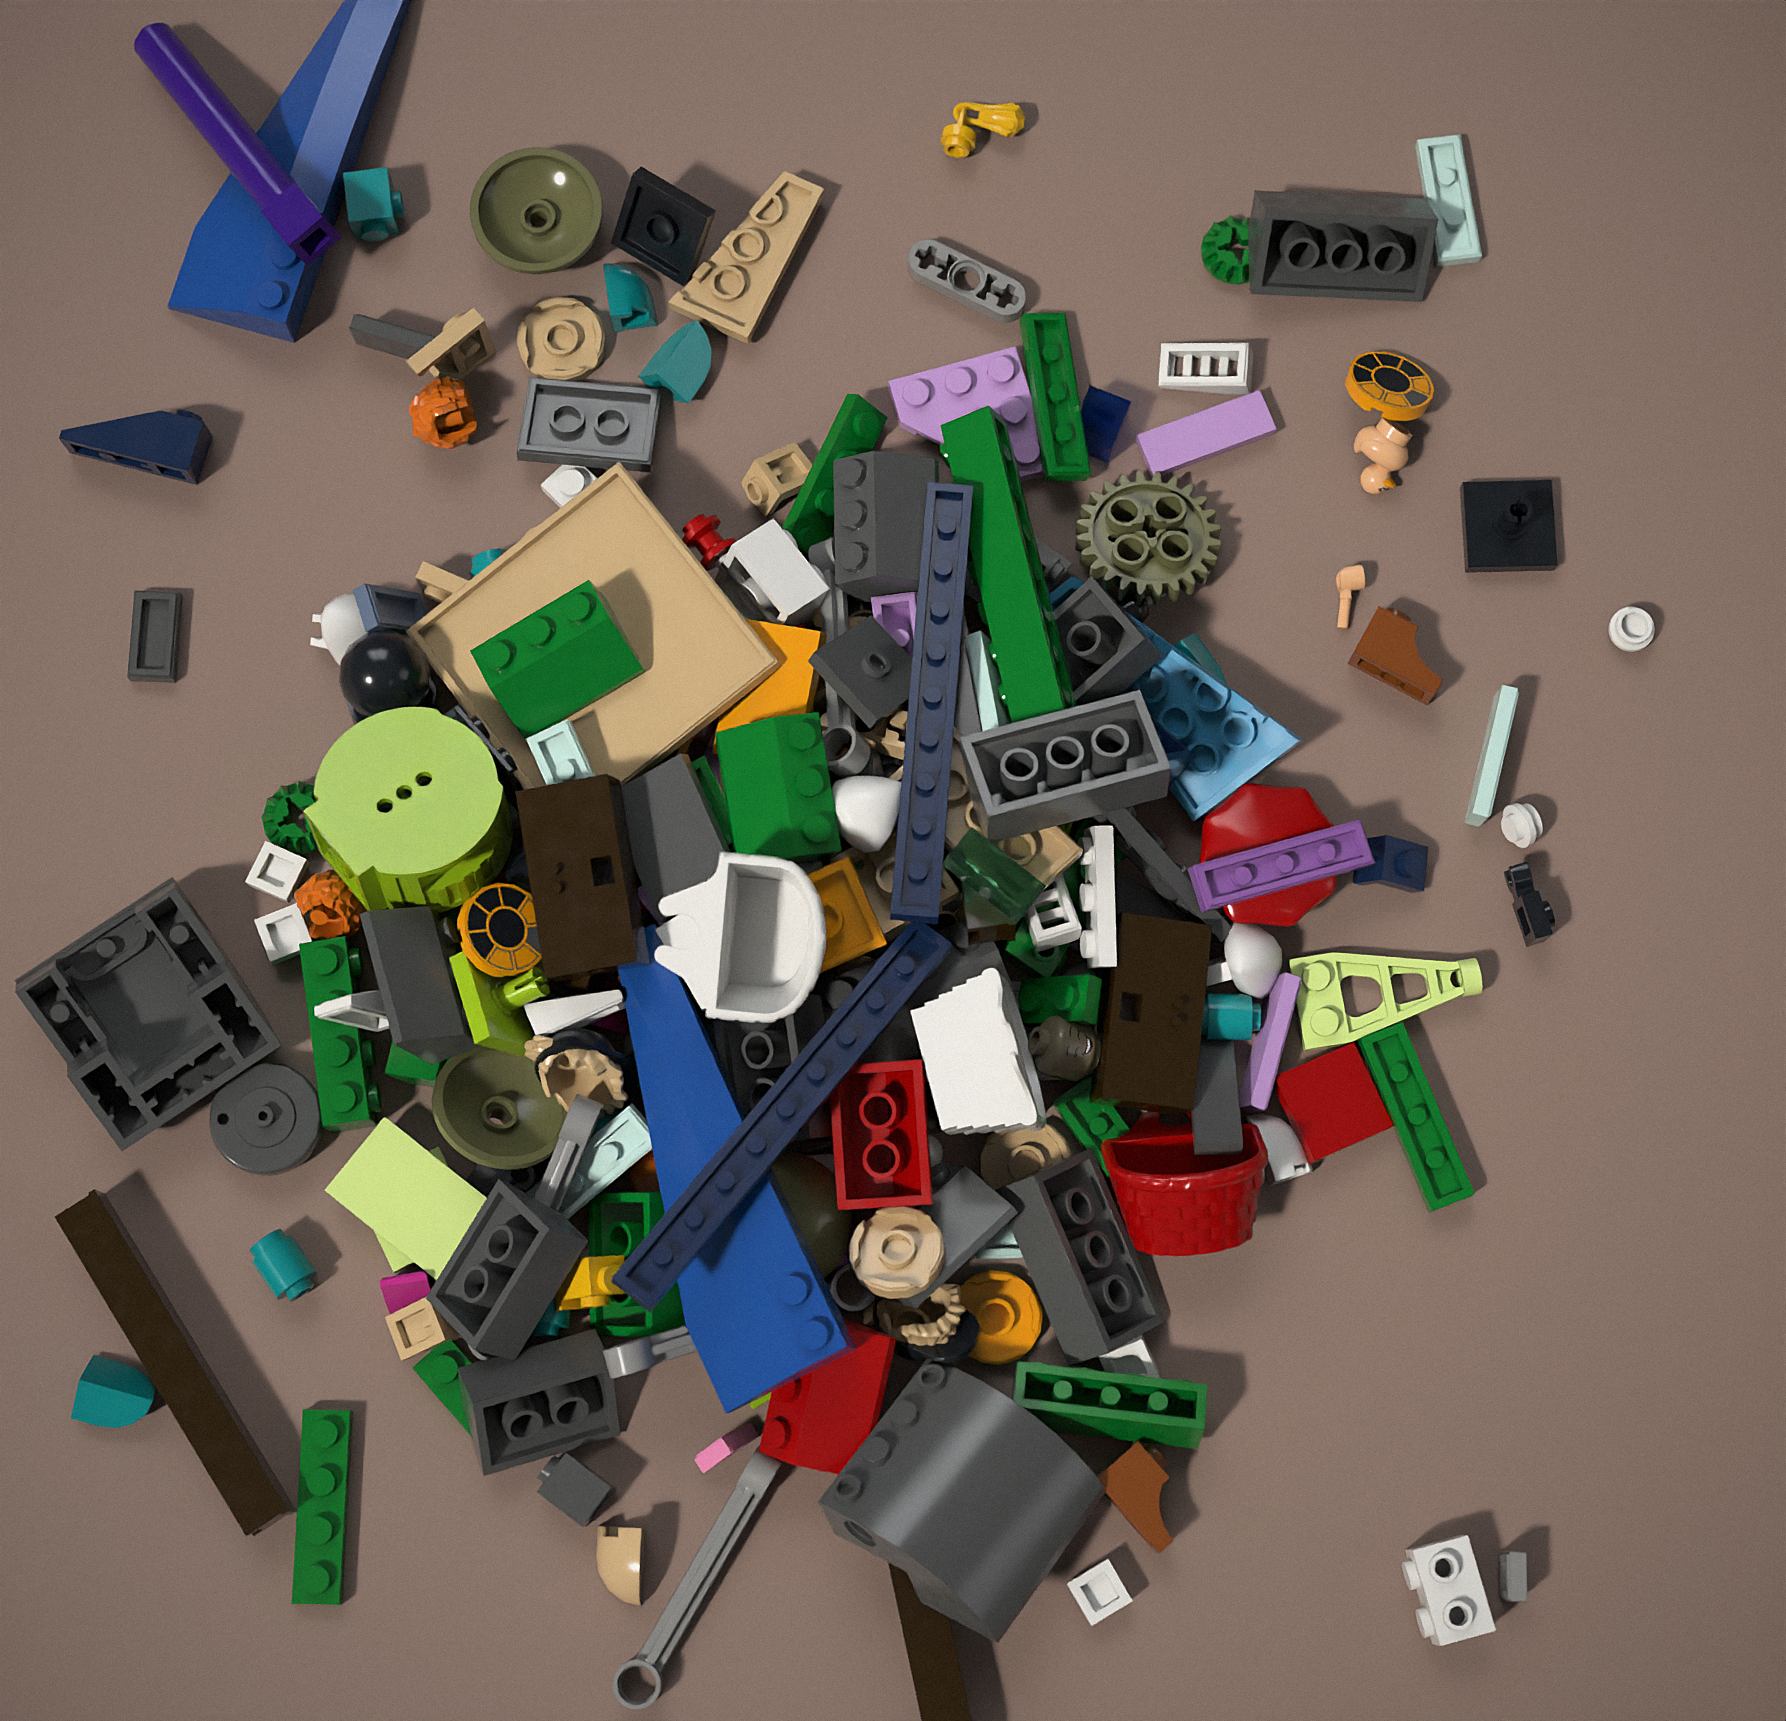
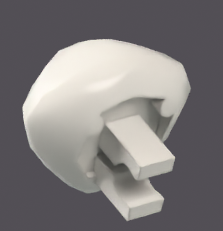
M344 593L325 605L322 613L313 614L312 622L321 623L322 636L311 637L310 645L328 649L334 660L340 665L349 645L366 633H369L365 631L354 594Z
M850 776L836 781L832 787V795L840 836L849 844L864 852L879 851L891 837L897 823L902 782L877 776Z
M1231 920L1229 925L1232 929L1223 940L1225 956L1209 960L1206 986L1233 979L1234 984L1242 993L1251 995L1252 998L1264 999L1271 992L1282 966V949L1275 938L1254 923H1234Z

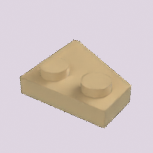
M473 307L464 315L460 313L448 320L443 327V332L410 357L406 363L419 377H423L429 370L435 378L449 376L451 379L462 380L492 356L495 350L485 320Z

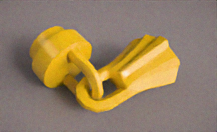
M972 102L958 103L953 110V116L957 124L947 125L942 131L941 144L944 146L943 151L954 158L968 156L969 152L975 147L977 135L967 125L987 128L1005 137H1013L1024 128L1026 117L1023 110L1014 103L994 105ZM967 109L979 111L978 119L968 117Z

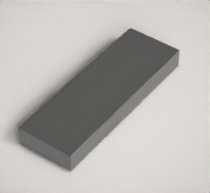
M1201 1038L1194 1110L1191 1111L1194 1155H1242L1243 1137L1233 1040H1206V1038Z

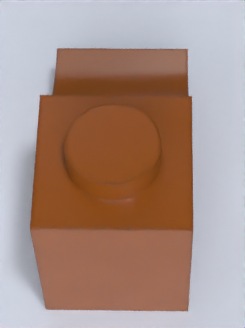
M1378 606L1347 664L1428 705L1443 678L1432 672L1418 653L1415 634L1419 627L1411 623V618L1404 612L1395 608H1387L1386 610Z
M1137 1441L1131 1444L1099 1473L1097 1478L1104 1485L1106 1491L1104 1495L1155 1553H1161L1174 1541L1163 1524L1159 1506L1162 1485L1170 1478L1163 1470L1168 1465V1462L1151 1443H1148L1143 1448Z

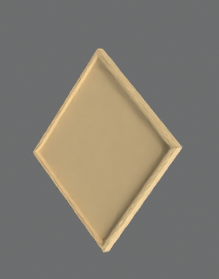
M620 462L615 464L406 630L410 638L425 653L428 662L470 717L477 716L490 734L488 741L496 750L503 747L513 758L518 768L514 775L524 789L546 786V782L528 742L520 734L488 687L470 650L587 580H590L606 597L645 669L644 673L566 718L572 722L596 776L609 774L620 780L622 787L647 773L781 667L778 660Z

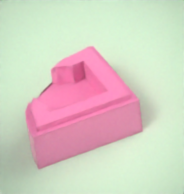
M745 1422L701 1451L694 1460L704 1474L748 1445L759 1435L751 1422L748 1424Z

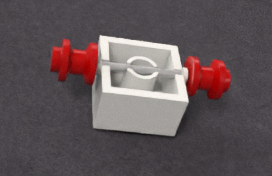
M700 514L684 526L682 531L685 535L682 541L688 549L696 547L703 556L700 564L707 572L716 567L719 569L714 581L743 618L807 629L830 588L826 585L825 577L820 569L815 565H810L798 550L797 542L791 533L787 530H782L774 518L738 541L734 537L723 539L717 531L721 523L717 515L706 517L704 514Z

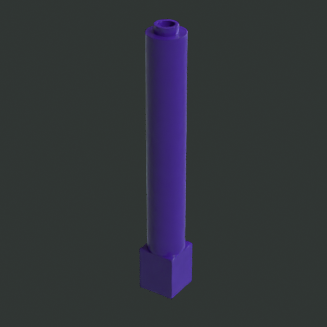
M162 22L145 26L139 32L134 42L136 54L261 209V213L284 242L307 266L336 243L341 236L290 176L168 24Z

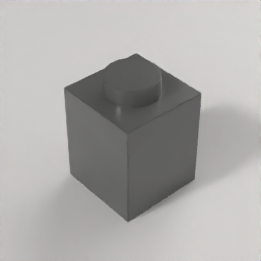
M565 1453L561 1459L554 1455L537 1477L543 1482L537 1492L582 1527H586L615 1489V1487L571 1453Z

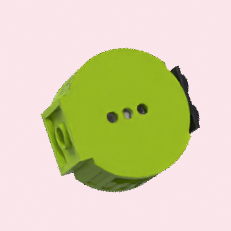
M458 705L454 707L457 720L442 715L438 709L426 707L396 708L370 716L347 730L332 745L319 767L314 786L316 802L303 811L319 852L367 911L384 910L387 907L398 909L430 906L439 913L462 905L477 890L489 886L507 861L512 847L514 832L507 800L518 811L515 791L523 790L514 775L518 768L513 758L503 747L496 750L488 741L490 734L481 720L475 715L469 718Z

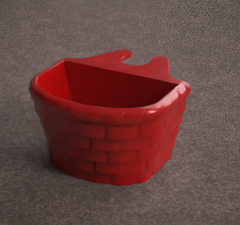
M1190 1111V1112H1187V1116L1190 1118V1120H1191V1111ZM1156 1112L1143 1113L1128 1133L1117 1138L1107 1139L1102 1143V1157L1110 1175L1127 1232L1133 1246L1139 1252L1158 1256H1194L1232 1249L1246 1243L1247 1240H1251L1253 1236V1223L1256 1222V1210L1259 1205L1258 1195L1261 1194L1262 1184L1265 1181L1264 1169L1268 1161V1149L1258 1126L1254 1124H1241L1243 1137L1242 1155H1194L1192 1120L1180 1126H1167L1159 1122L1160 1115Z

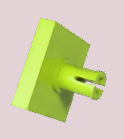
M463 951L450 957V963L474 1043L526 1057L524 1055L526 1052L524 1044L528 1040H533L535 1035L524 1005L549 994V985L539 986L547 982L544 973L539 968L534 967L518 977L515 975L494 977L476 968Z

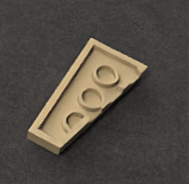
M784 171L748 211L749 215L735 231L732 229L721 242L722 246L707 263L704 261L693 273L692 280L681 292L677 291L668 302L669 309L749 344L824 197V188Z

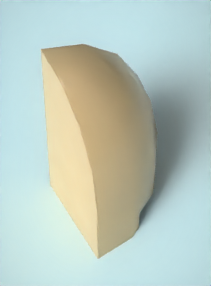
M598 1526L596 1559L599 1576L607 1590L621 1601L641 1606L645 1528Z

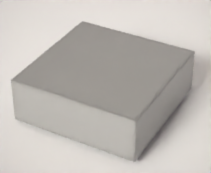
M1500 1552L1498 1554L1500 1598L1503 1601L1528 1602L1526 1552Z

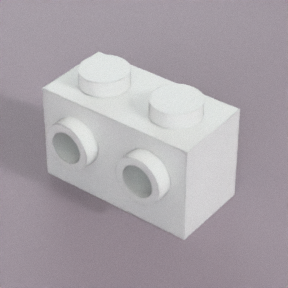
M1457 1535L1405 1550L1408 1561L1402 1562L1403 1574L1410 1590L1416 1589L1422 1608L1416 1609L1415 1612L1419 1629L1424 1638L1430 1637L1432 1644L1442 1646L1496 1631L1468 1535Z

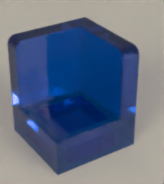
M1091 385L1085 395L1081 410L1087 451L1089 456L1109 463L1127 420L1131 401Z

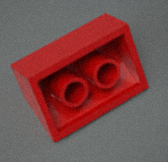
M923 1059L857 1064L830 1096L838 1210L933 1204Z
M843 1319L857 1350L771 1392L759 1452L791 1465L839 1475L878 1424L897 1338Z

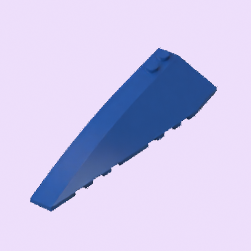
M344 0L257 132V135L333 227L335 226L345 196L343 173L353 172L411 0ZM230 173L194 228L168 303V308L295 343L325 252L307 266L284 242L261 213V209L234 175Z
M654 923L644 928L650 965L619 970V976L664 1213H666L743 1122L747 1114L682 977L661 965L655 959L656 949L664 944L655 930L658 928V925ZM771 1167L677 1280L686 1327L726 1414L857 1350Z

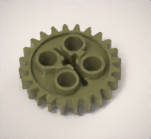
M1139 470L1134 482H1130L1122 473L1119 474L1117 487L1108 481H1104L1101 494L1092 491L1090 493L1089 505L1083 504L1081 507L1080 519L1077 520L1075 534L1078 535L1076 537L1075 550L1081 551L1080 565L1090 566L1089 578L1091 576L1094 579L1103 577L1102 588L1105 591L1110 590L1114 586L1119 588L1118 600H1123L1129 592L1134 593L1136 605L1141 604L1144 595H1150L1155 606H1159L1161 594H1167L1172 602H1177L1179 589L1192 595L1196 582L1204 585L1207 580L1208 571H1214L1217 556H1219L1221 541L1218 539L1221 525L1214 524L1215 509L1204 510L1207 501L1205 495L1195 499L1192 498L1194 485H1187L1180 490L1177 488V476L1174 475L1166 484L1161 482L1160 471L1155 472L1152 481H1146L1142 471ZM1161 515H1169L1173 519H1165ZM1124 518L1130 522H1120L1116 519ZM1167 553H1175L1181 557H1170ZM1130 556L1135 558L1136 560L1127 561L1122 557Z

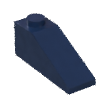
M160 410L61 430L59 439L71 454L197 485L213 436L204 421H202V417L193 412L177 410L176 414Z

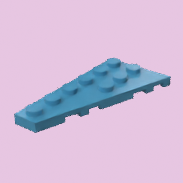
M1070 577L1049 594L1053 611L1085 582L1079 577ZM1127 613L1163 656L1120 695L1140 690L1149 714L1195 755L1169 789L1192 821H1199L1232 796L1242 785L1249 783L1304 741V739Z

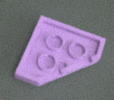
M1016 347L888 381L889 392L900 428L914 435L918 433L940 445L944 442L940 425L989 405L1007 423L1021 482L1043 476L1031 394Z

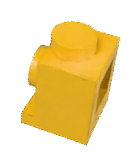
M598 1256L577 1259L555 1294L556 1311L610 1305L609 1296L625 1294V1292L612 1283V1276L625 1262V1256Z

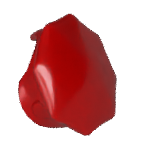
M1246 783L1205 818L1202 827L1200 863L1320 831L1335 825L1323 813L1312 795L1303 787ZM1337 875L1222 908L1234 923L1293 926L1335 891Z

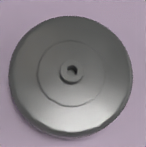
M263 1062L251 1065L221 1085L210 1109V1131L219 1152L234 1166L255 1175L272 1176L295 1169L314 1152L324 1130L319 1094L314 1085L297 1070L279 1063Z

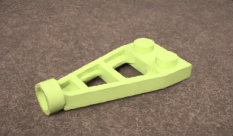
M1332 952L1289 959L1287 961L1289 973L1301 977L1300 980H1302L1295 1009L1303 1052L1348 1045L1358 1041L1361 1037L1401 1023L1461 996L1482 994L1483 990L1481 971L1476 958L1447 962ZM1453 972H1456L1457 988L1450 981ZM1395 974H1420L1425 978L1427 995L1422 999L1398 1004L1394 1000L1390 978ZM1347 976L1374 979L1380 986L1381 1005L1376 1010L1360 1017L1349 1016L1344 1008L1340 986L1342 979Z

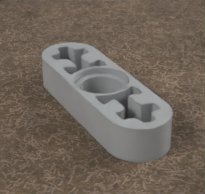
M924 239L911 247L908 254V270L911 277L918 283L997 322L1010 323L1017 320L1023 314L1026 293L1023 286L1017 280L935 240ZM929 254L935 256L936 266L929 265L926 270L920 268L921 260L919 258L926 259ZM952 263L948 270L947 280H942V269L947 270V264ZM964 271L974 273L979 279V285L971 291L959 289L954 283V279L959 273ZM990 282L992 283L991 293L987 292L986 300H983L981 297L985 293L986 283ZM1006 293H1011L1015 305L1008 303L1005 308L999 307L998 297H1004Z

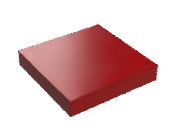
M1354 1042L1278 1074L1275 1077L1273 1088L1310 1164L1394 1126Z

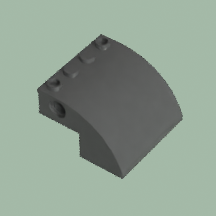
M173 877L15 980V993L67 1063V1077L121 1151H124L281 1046L276 1033L252 993Z
M927 1358L818 1503L822 1507L836 1535L906 1571L921 1603L999 1643L1106 1491L1104 1485L1076 1452L1029 1411L1008 1396L966 1372L947 1363Z

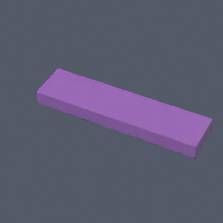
M1360 819L1189 867L1188 872L1201 913L1365 868L1374 864L1375 861Z

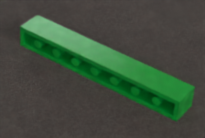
M988 405L940 425L944 442L940 444V451L945 464L952 472L954 481L950 484L973 486L968 543L973 561L968 563V568L973 582L980 589L982 601L978 603L979 614L991 634L992 642L988 643V652L993 664L999 669L1002 683L998 684L999 697L1004 707L1009 710L1011 722L1015 723L1073 708L1077 705L1007 423Z

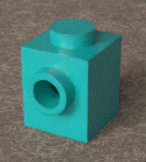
M387 167L343 173L348 220L355 239L374 242L384 240L388 235L399 234L397 218L405 217L403 198L400 190L394 191Z

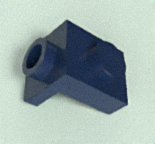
M1389 835L1367 838L1375 863L1371 866L1354 870V884L1363 886L1378 883L1410 893L1424 891L1428 857L1427 846Z

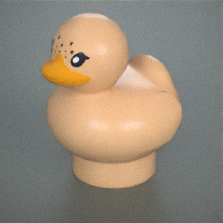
M1382 417L1377 425L1363 427L1355 438V453L1363 452L1369 459L1375 462V464L1365 467L1360 476L1362 488L1370 494H1380L1388 488H1395L1396 484L1391 478L1390 472L1401 470L1408 461L1406 445L1412 438V434L1397 421H1390Z

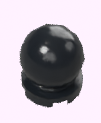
M392 630L369 632L349 645L340 663L339 684L354 725L377 713L396 708L426 707L438 709V692L430 673L426 655L409 636Z

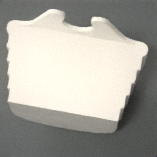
M720 852L718 868L709 880L661 899L659 903L660 912L665 916L687 915L691 917L698 926V938L687 949L662 945L656 949L655 959L658 963L694 984L702 991L706 1000V1017L743 1022H775L779 1018H784L794 1013L814 988L821 971L826 950V922L820 895L817 894L815 886L804 870L794 862L772 856Z
M985 969L981 976L967 979L966 984L952 987L953 991L938 995L939 999L924 1003L925 1007L911 1010L942 1131L949 1135L960 1132L968 1135L975 1132L983 1134L995 1131L996 1133H1001L1008 1130L1017 1132L1024 1129L1040 1131L1045 1127V1106L1034 1060L1028 1050V1039L1020 1012L1008 981L996 969Z

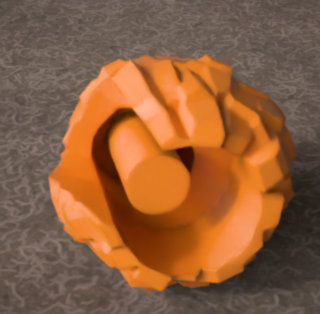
M450 377L433 380L412 399V404L408 408L412 417L413 436L419 437L426 444L431 443L439 449L454 450L455 447L462 446V444L468 442V439L477 431V421H475V416L473 415L475 411L469 396L468 388L461 380H453Z
M328 869L321 874H314L310 879H307L300 889L294 892L297 907L300 908L302 915L308 910L310 912L308 931L309 936L315 939L325 940L343 936L349 939L362 924L360 914L367 911L334 870Z

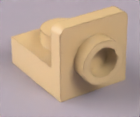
M793 442L755 459L741 484L748 499L766 517L774 513L782 500L800 492L812 464L797 443Z
M424 561L415 576L421 588L424 589L423 595L438 604L442 603L468 582L464 578Z
M426 1297L385 1317L401 1361L417 1357L447 1341L462 1338L431 1305Z

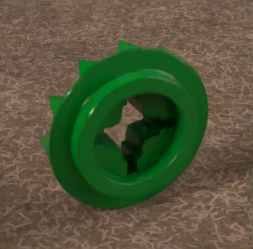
M1230 215L1226 220L1218 223L1214 222L1203 237L1201 244L1203 264L1212 276L1228 284H1245L1250 282L1248 248L1243 250L1240 264H1238V258H1235L1233 251L1223 250L1230 247L1232 236H1235L1240 246L1248 247L1249 217L1235 219Z
M301 781L287 786L281 785L272 797L267 798L266 807L261 818L265 835L272 844L294 854H306L318 849L306 816L304 818L306 822L305 827L308 830L307 833H304L295 823L286 824V821L292 817L290 803H293L303 811L316 802L313 785Z

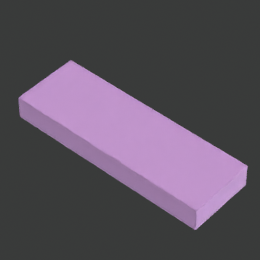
M1258 390L1138 434L1136 442L1150 476L1153 478L1156 471H1160L1161 476L1274 435L1277 428L1262 393Z
M1287 972L1279 974L1271 992L1265 997L1261 1012L1260 1031H1256L1239 1093V1106L1242 1111L1253 1113L1263 1111L1268 1107L1302 981L1299 976Z

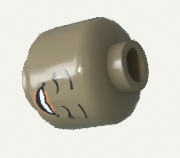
M1052 1016L1043 1022L1040 1027L1037 1026L1033 1029L1028 1041V1050L1032 1054L1035 1067L1040 1073L1067 1081H1078L1086 1074L1093 1072L1097 1067L1101 1055V1043L1096 1038V1033L1090 1025L1067 1022L1060 1016Z

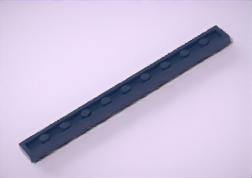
M927 481L890 920L937 924L939 918L973 493L972 485Z
M910 922L612 1276V1283L647 1311L651 1312L951 952L953 944L927 924Z

